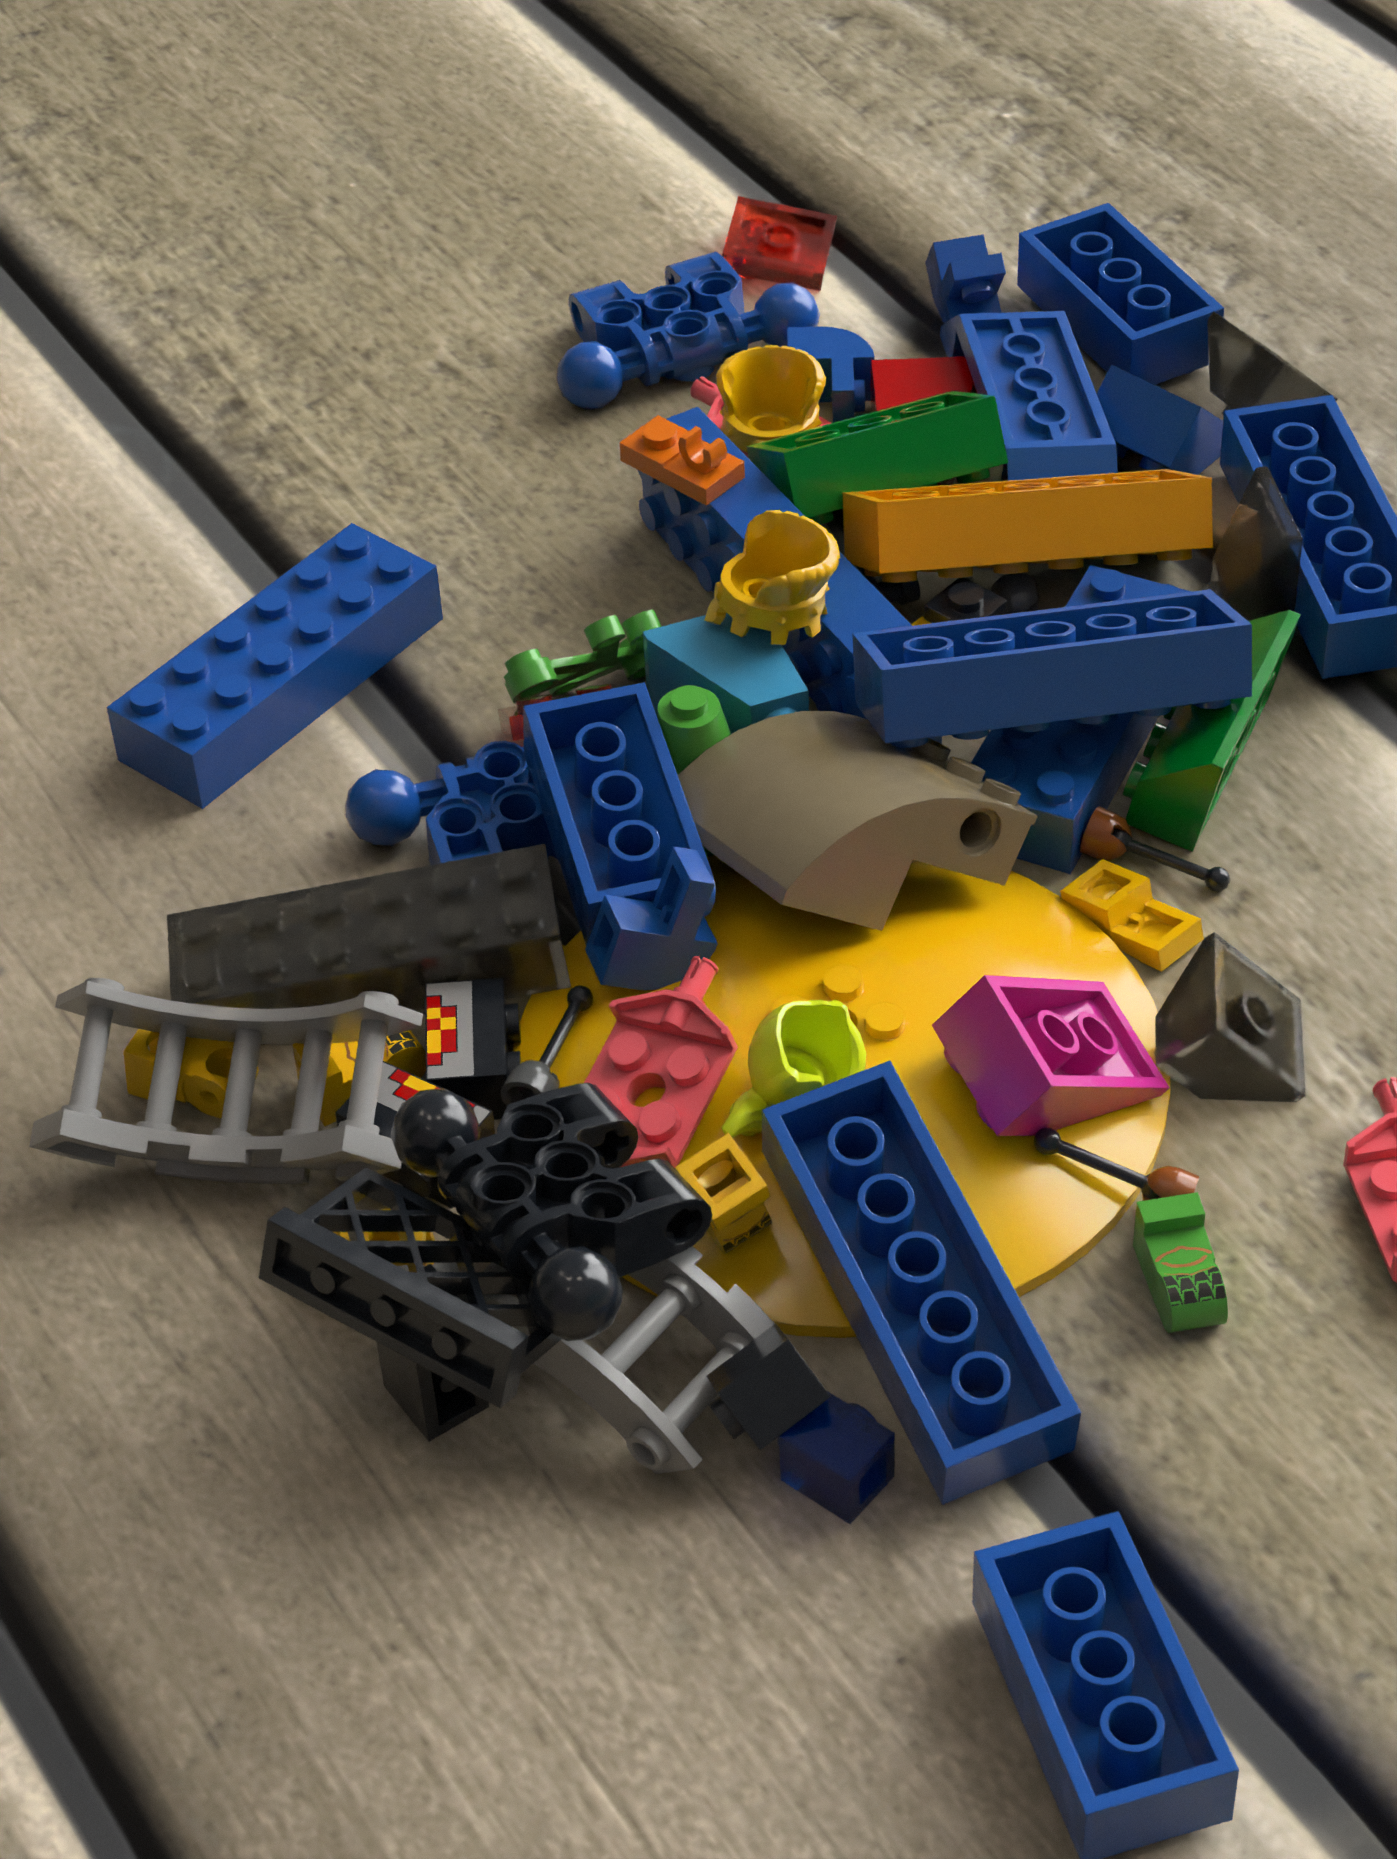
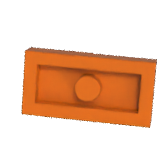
M659 415L619 442L622 462L706 506L745 478L744 461L727 453L726 444L723 439L718 437L709 444L702 440L701 428L695 426L688 431Z

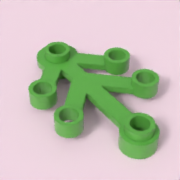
M653 609L640 612L628 618L622 623V626L616 615L602 618L584 629L593 653L549 660L548 657H541L538 649L524 651L505 662L508 671L504 676L506 681L504 683L512 702L517 704L530 700L545 691H549L551 697L563 695L583 684L617 670H623L627 680L645 677L643 631L662 626ZM625 636H627V638H626L625 640H623V641L619 644V642H620Z

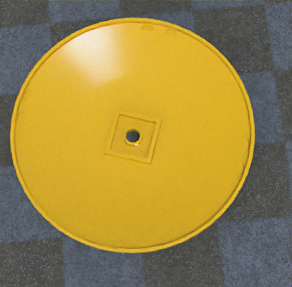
M715 855L707 857L714 876L716 897L711 912L704 917L718 942L710 960L717 965L719 970L708 987L703 1001L706 1007L729 1028L738 1048L680 1163L724 1136L722 1126L730 1115V1107L742 1094L752 1088L748 1068V1049L754 1033L763 1019L774 1009L793 1001L838 1000L848 1007L850 1019L861 1034L866 1050L865 1070L887 1061L892 1062L1019 1297L1052 1280L1093 1249L1117 1225L1137 1199L1141 1188L1061 1154L1043 1155L1034 1146L1035 1136H997L994 1130L987 1126L979 1116L976 1108L977 1101L962 1076L947 1062L944 1055L945 1047L932 1027V1024L984 975L1102 981L1170 1087V1057L1164 1028L1154 1001L1134 966L1115 942L1089 917L1063 900L1059 895L1014 871L1010 872L1005 885L912 860L884 928L881 931L781 905ZM580 931L560 951L540 978L524 1009L520 1021L521 1042L514 1043L513 1052L520 1051L521 1063L528 1060L539 1061L569 1006L567 1002L568 992L574 986H585L592 992L593 1002L587 1010L580 1011L550 1068V1071L556 1074L560 1082L559 1088L584 1083L617 1021L609 1007L611 1001L665 989L673 991L675 987H679L681 981L657 990H636L601 985L585 951L586 944ZM660 1087L647 1089L639 1095L635 1106L645 1107L651 1102L659 1101L664 1095L665 1089ZM1169 1088L1159 1097L1056 1131L1059 1133L1061 1140L1147 1176L1154 1167L1165 1135L1171 1089ZM756 1133L754 1136L740 1134L733 1137L734 1141L768 1185L771 1197L763 1203L770 1214L772 1224L727 1254L721 1252L706 1231L705 1235L693 1245L694 1248L703 1254L696 1266L711 1277L726 1292L737 1284L779 1326L784 1334L812 1337H856L762 1152V1133ZM722 1161L708 1168L700 1178L714 1171ZM622 1276L630 1283L638 1286L639 1288L655 1296H658L652 1290H650L645 1285H643L636 1279L632 1278L631 1276Z

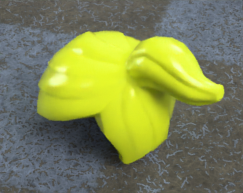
M838 1000L793 1001L779 1006L763 1019L758 1025L748 1049V1068L752 1088L742 1094L730 1107V1115L722 1126L724 1135L729 1133L733 1138L740 1134L754 1136L756 1133H762V1109L865 1070L866 1050L860 1032L850 1019L846 1005Z

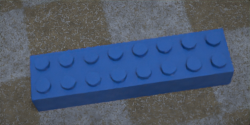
M695 407L666 419L688 431L695 426L701 428L702 440L709 444L718 437L723 439L726 444L727 453L744 461L745 478L706 506L638 470L643 487V499L639 501V511L647 528L651 531L656 530L668 543L673 556L678 561L683 560L695 572L701 586L707 592L712 591L714 593L715 583L720 581L724 564L737 554L743 552L747 525L756 515L762 514L766 510H780L782 513L790 511L799 514V517L805 515L699 407ZM840 552L837 569L828 580V587L830 589L825 593L827 614L820 616L821 631L814 637L806 635L804 627L789 631L786 645L782 646L806 685L809 697L815 702L818 711H835L867 719L856 705L852 633L912 625ZM942 736L929 738L942 744Z

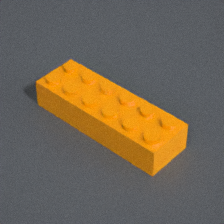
M1170 469L842 493L845 557L853 565L864 568L865 576H882V582L916 581L917 571L938 572V577L940 578L973 576V566L993 568V572L999 574L1028 572V562L1048 563V568L1076 569L1084 567L1083 558L1103 559V564L1128 565L1138 563V554L1157 555L1158 560L1164 561L1192 559V549L1213 548L1212 478Z

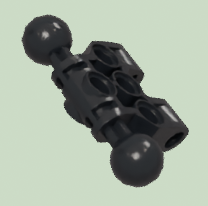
M580 1083L508 1104L497 1127V1134L479 1139L481 1128L473 1107L463 1097L444 1088L420 1090L401 1104L394 1117L391 1139L399 1160L408 1168L426 1177H438L437 1183L440 1193L456 1208L457 1213L471 1228V1242L475 1250L483 1256L501 1260L502 1266L516 1280L530 1282L528 1300L536 1322L546 1331L566 1341L593 1339L610 1327L622 1303L623 1288L619 1278L655 1265L692 1247L705 1235L712 1219L710 1205L668 1161L653 1159L621 1167L636 1149L638 1142L637 1128L594 1084Z

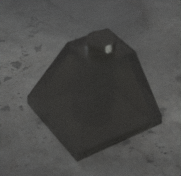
M1215 311L1207 320L1210 392L1227 404L1221 414L1224 415L1225 410L1332 395L1274 351Z
M1267 466L1255 469L1212 558L1211 582L1204 583L1203 590L1211 589L1247 621L1287 610L1295 612L1303 537Z
M1213 932L1203 939L1155 1016L1154 1056L1156 1066L1163 1074L1169 1076L1171 1081H1177L1200 1099L1296 1103L1306 1097L1301 999Z

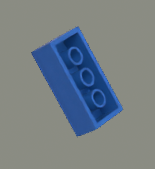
M1110 203L1019 233L1017 286L1043 311H1065L1077 344L1106 372L1113 365L1155 385L1220 361L1224 307Z
M1119 1511L974 1551L972 1604L1079 1858L1103 1859L1231 1821L1233 1819L1239 1768Z

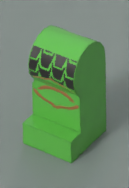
M1198 1192L1136 1203L1133 1248L1164 1329L1168 1333L1226 1324L1228 1319L1225 1285L1221 1272L1215 1264L1216 1258L1204 1227L1205 1211Z

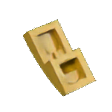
M1100 860L1060 890L1061 898L1089 917L1115 942L1120 950L1161 972L1204 939L1201 918L1153 899L1150 878L1107 860Z

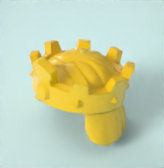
M765 345L763 348L758 346L735 353L734 356H730L719 367L716 373V385L724 402L723 409L719 412L723 416L720 430L739 449L747 452L746 446L816 428L823 424L819 419L820 408L818 402L825 387L826 376L819 362L812 355H809L808 352L783 345L780 348L778 345Z
M766 510L764 513L756 515L747 525L743 552L737 554L724 564L720 581L715 583V597L708 606L704 621L721 625L726 617V613H728L733 618L730 632L744 637L747 635L750 627L771 631V644L786 645L789 631L804 627L806 635L814 637L821 631L820 616L827 614L825 593L830 589L828 587V580L839 564L840 551L837 541L823 526L805 516L799 517L797 513Z

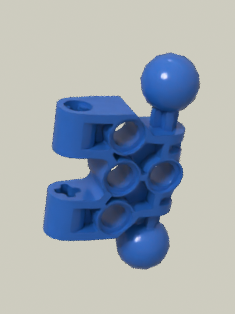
M715 251L666 266V285L653 288L644 294L633 293L621 280L570 294L568 300L571 318L583 342L568 349L558 363L556 379L562 396L570 403L584 410L599 409L615 399L625 381L639 378L645 386L659 383L660 378L665 376L668 379L674 378L680 381L692 382L696 379L700 380L699 377L701 376L708 377L714 371L715 365L722 364L724 358L734 356L735 353L747 350L750 343L763 340L769 345H778L779 348L782 345L788 346L787 328L818 327L820 312L814 296L807 289L794 283H779L765 290L755 303L754 310L745 313L742 278Z
M494 741L486 744L477 751L474 757L466 758L465 765L454 767L451 762L436 765L435 780L413 784L409 777L396 771L375 769L358 778L348 790L345 816L349 826L359 839L373 845L394 846L412 835L419 826L422 816H427L426 829L429 862L450 915L511 902L513 894L507 864L527 865L539 860L543 856H552L558 860L524 755V746L514 742Z

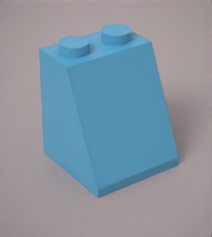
M726 613V617L721 625L704 621L706 616L704 615L643 631L646 687L655 712L657 711L660 699L666 693L685 685H694L707 689L717 696L731 734L769 717L809 711L808 689L783 646L771 644V631L750 627L747 635L740 637L730 632L733 618L728 613Z

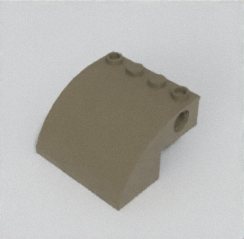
M799 711L769 717L737 730L708 748L678 774L704 848L781 905L881 931L884 928L912 860L1005 885L1031 824L1034 825L1037 819V815L1018 804L1021 796L1019 791L992 779H985V782H983L982 779L986 771L957 757H950L948 760L951 749L928 738L926 744L918 747H896L891 743H885L867 719L835 711Z

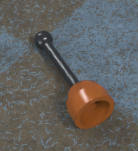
M1098 806L1095 809L1084 831L1080 852L1093 858L1111 861L1120 858L1129 851L1204 880L1206 886L1215 892L1225 890L1230 883V875L1222 867L1207 869L1133 840L1131 827L1126 819L1103 807Z
M1043 1128L1034 1137V1146L1039 1153L1043 1155L1061 1154L1141 1188L1143 1201L1194 1193L1199 1180L1198 1175L1172 1166L1157 1168L1151 1174L1145 1176L1061 1140L1059 1133L1052 1128Z

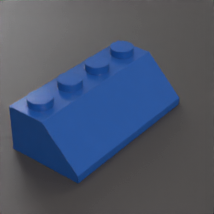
M645 682L523 706L524 755L586 945L604 895L653 902L673 846L697 850L711 877L714 879Z

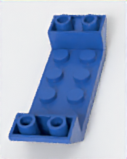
M1065 311L958 314L941 326L940 338L947 357L965 356L977 393L994 395L996 398L1008 463L1002 464L1001 481L1118 473L1116 443Z

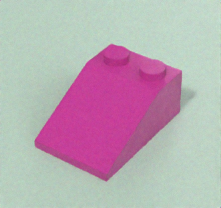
M984 975L932 1024L934 1031L945 1047L944 1055L947 1062L962 1076L977 1101L976 1108L979 1116L987 1126L994 1130L997 1136H1035L1043 1128L1058 1130L1159 1097L1170 1088L1102 981Z

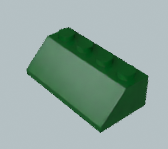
M949 391L746 446L749 459L807 518L814 520V522L820 525L834 520L833 511L843 509V492L938 486L937 482L955 477L958 484L971 483L989 478L991 476L989 468L1008 463L995 396L959 391Z
M1287 610L1248 621L1252 624V697L1231 699L1230 705L1217 709L1199 708L1194 704L1171 707L1169 713L1163 715L1164 719L1170 721L1168 726L1159 722L1156 723L1143 753V756L1150 760L1147 765L1136 761L1122 795L1132 799L1126 816V821L1130 826L1189 851H1194L1270 698L1301 614Z

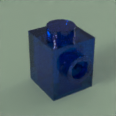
M828 1392L831 1396L828 1400L778 1437L780 1477L783 1482L848 1524H851L895 1477V1433L878 1423L874 1416L861 1405L846 1403Z

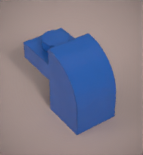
M984 234L933 242L925 265L934 303L943 323H947L958 314L1002 313L997 292L1006 274L1002 253L988 255Z
M788 327V347L808 352L809 355H812L819 362L824 371L826 383L819 402H832L833 423L855 417L854 412H865V401H871V360H875L870 344L859 335L840 328Z
M673 846L653 902L604 895L585 948L601 985L636 990H657L681 981L694 956H700L701 960L703 957L710 959L718 942L704 916L709 915L714 906L716 885L697 850Z

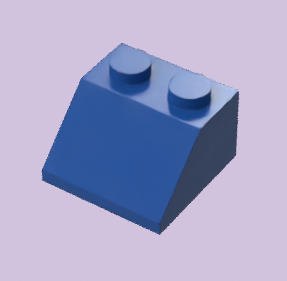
M1110 366L1097 391V396L1116 443L1117 457L1124 459L1127 451L1130 450L1142 456L1138 466L1146 471L1170 469L1196 475L1200 474L1220 457L1223 420L1188 400L1116 366Z

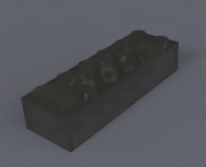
M545 844L167 915L170 995L172 1001L230 1008L286 1009L332 1004L353 999L362 992L377 991L393 995L399 1000V1006L425 1015V983L503 978L506 999L571 987L557 896Z

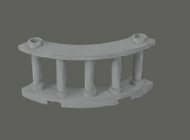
M105 978L86 979L85 982L57 995L55 1008L85 1016L69 1105L62 1106L61 1110L34 1121L29 1147L115 1167L117 1155L157 1161L155 1174L237 1183H309L310 1170L336 1168V1178L342 1181L349 1180L365 1167L378 1174L401 1169L402 1162L398 1158L392 1139L379 1135L380 1128L374 1125L386 1037L420 1027L422 1025L423 1013L399 1006V1000L395 996L383 992L366 991L353 999L313 1007L286 1009L230 1008L184 1003L124 991L125 988L121 983ZM111 1023L159 1033L145 1119L138 1122L137 1125L101 1118L102 1113L96 1109ZM186 1037L234 1042L220 1128L212 1131V1135L177 1132V1129L171 1125ZM358 1041L347 1119L341 1121L338 1127L318 1131L331 1044ZM261 1044H304L291 1129L285 1130L282 1136H252L247 1132Z
M693 1246L655 1265L628 1274L658 1296L601 1355L582 1340L566 1341L561 1339L533 1363L556 1378L597 1411L626 1440L628 1450L632 1456L655 1474L694 1469L701 1462L702 1457L682 1433L718 1395L706 1376L775 1324L737 1284L726 1292L711 1277L697 1267L696 1264L701 1260L703 1254ZM434 1263L432 1265L437 1272H459L457 1263ZM490 1263L482 1272H507V1270L495 1263ZM407 1265L398 1266L409 1272ZM457 1294L462 1301L469 1304L466 1294ZM483 1294L486 1304H519L518 1298L511 1294ZM679 1315H682L716 1347L717 1354L662 1412L624 1373ZM527 1326L514 1327L515 1329L527 1335H530Z

